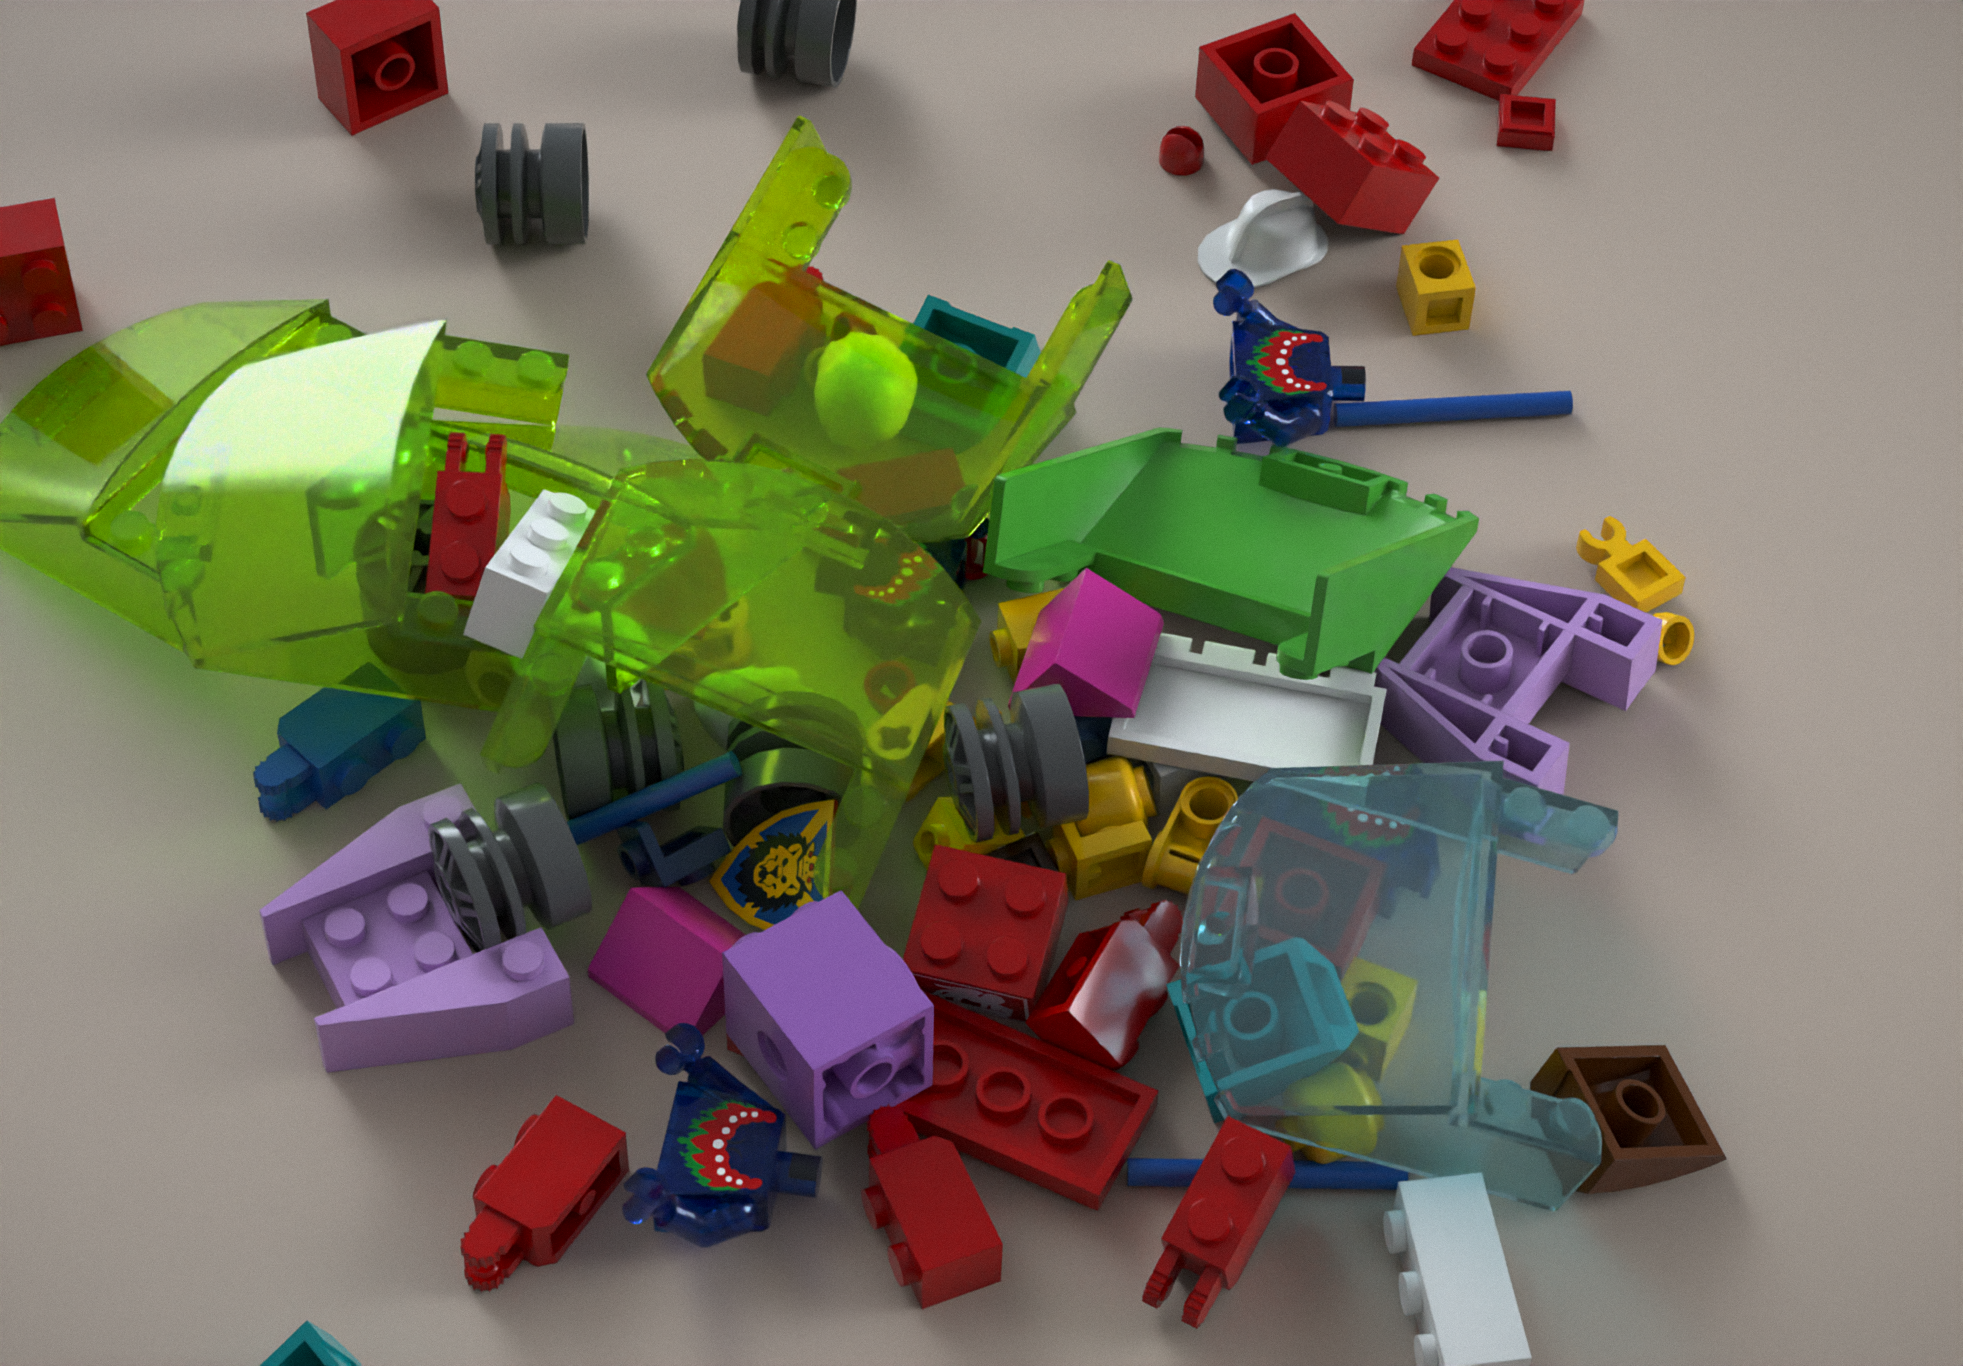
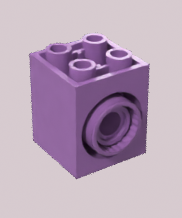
M842 890L819 902L813 901L804 904L791 917L760 933L753 932L743 936L731 948L722 952L726 1033L815 1150L867 1122L869 1115L873 1114V1109H879L880 1105L886 1107L889 1104L891 1107H894L933 1085L934 1005L920 989L915 977L903 959L892 948L883 943Z

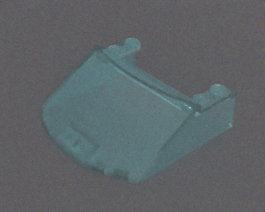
M1504 761L1269 769L1238 798L1216 829L1198 863L1189 890L1182 923L1180 968L1183 1003L1190 1004L1196 1030V1036L1192 1040V1045L1197 1062L1205 1061L1218 1090L1214 1101L1224 1120H1226L1227 1116H1230L1269 1135L1428 1178L1482 1172L1487 1194L1550 1211L1558 1210L1601 1164L1602 1134L1591 1108L1582 1100L1577 1098L1559 1099L1523 1089L1519 1084L1511 1080L1501 1079L1494 1081L1481 1077L1497 853L1565 873H1577L1589 857L1603 854L1614 842L1618 831V811L1503 778Z

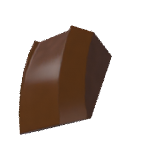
M1666 1045L1557 1047L1530 1081L1528 1121L1535 1122L1563 1177L1564 1189L1584 1194L1622 1191L1675 1179L1727 1160Z

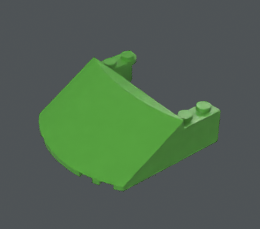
M1158 427L997 475L994 481L983 573L1007 580L1006 586L1011 590L1023 593H1039L1044 590L1046 580L1073 581L1087 568L1144 604L1278 645L1276 661L1280 664L1279 672L1284 676L1300 680L1316 679L1318 674L1341 666L1372 674L1476 534L1479 518L1469 511H1457V516L1454 518L1446 513L1448 499L1435 493L1427 494L1423 503L1406 496L1408 482L1344 461L1278 445H1272L1269 455L1266 456L1236 451L1238 438L1218 435L1216 447L1181 443L1183 430Z

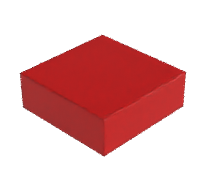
M1500 94L1496 146L1552 151L1555 138L1556 99Z

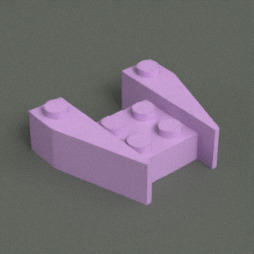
M1451 567L1431 593L1430 626L1399 664L1384 657L1374 671L1377 673L1374 687L1387 689L1380 724L1475 809L1527 834L1533 835L1564 794L1570 743L1530 725V721L1560 682L1626 711L1656 671L1662 620L1604 594Z
M461 783L398 807L259 910L268 955L272 965L308 952L337 1008L314 1018L322 1062L327 1073L512 1050L574 1024L569 975L542 927L472 954L442 899L443 897L434 873V859L429 844L428 828L430 824L448 818L461 833L460 814L462 811L470 808L475 810Z

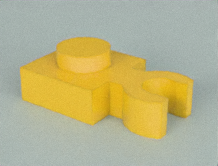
M1608 516L1603 520L1600 535L1605 541L1594 538L1586 529L1579 531L1576 544L1577 553L1586 562L1598 565L1595 581L1614 599L1647 613L1682 594L1686 577L1646 538L1631 545L1626 540L1625 527L1614 517Z

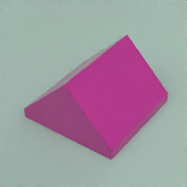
M1086 568L1039 612L1008 703L1009 711L1013 692L1051 684H1060L1067 695L1074 716L1135 718L1164 625L1162 615Z
M680 887L630 888L588 967V977L681 1046L689 1049L725 1015L722 952L731 948L736 941L746 934Z

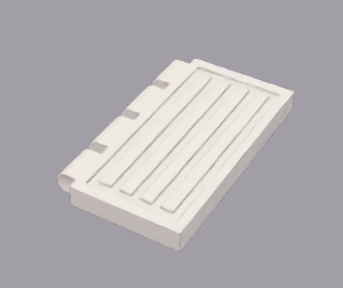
M1161 633L1135 718L1112 719L1106 754L1365 803L1387 689L1374 687L1377 674L1375 672L1370 674L1362 670L1341 666L1332 668L1329 678L1318 676L1312 680L1294 679L1284 676L1279 672L1280 664L1276 661L1277 654L1268 653L1266 666L1254 664L1256 650L1205 641L1202 654L1191 652L1193 638Z

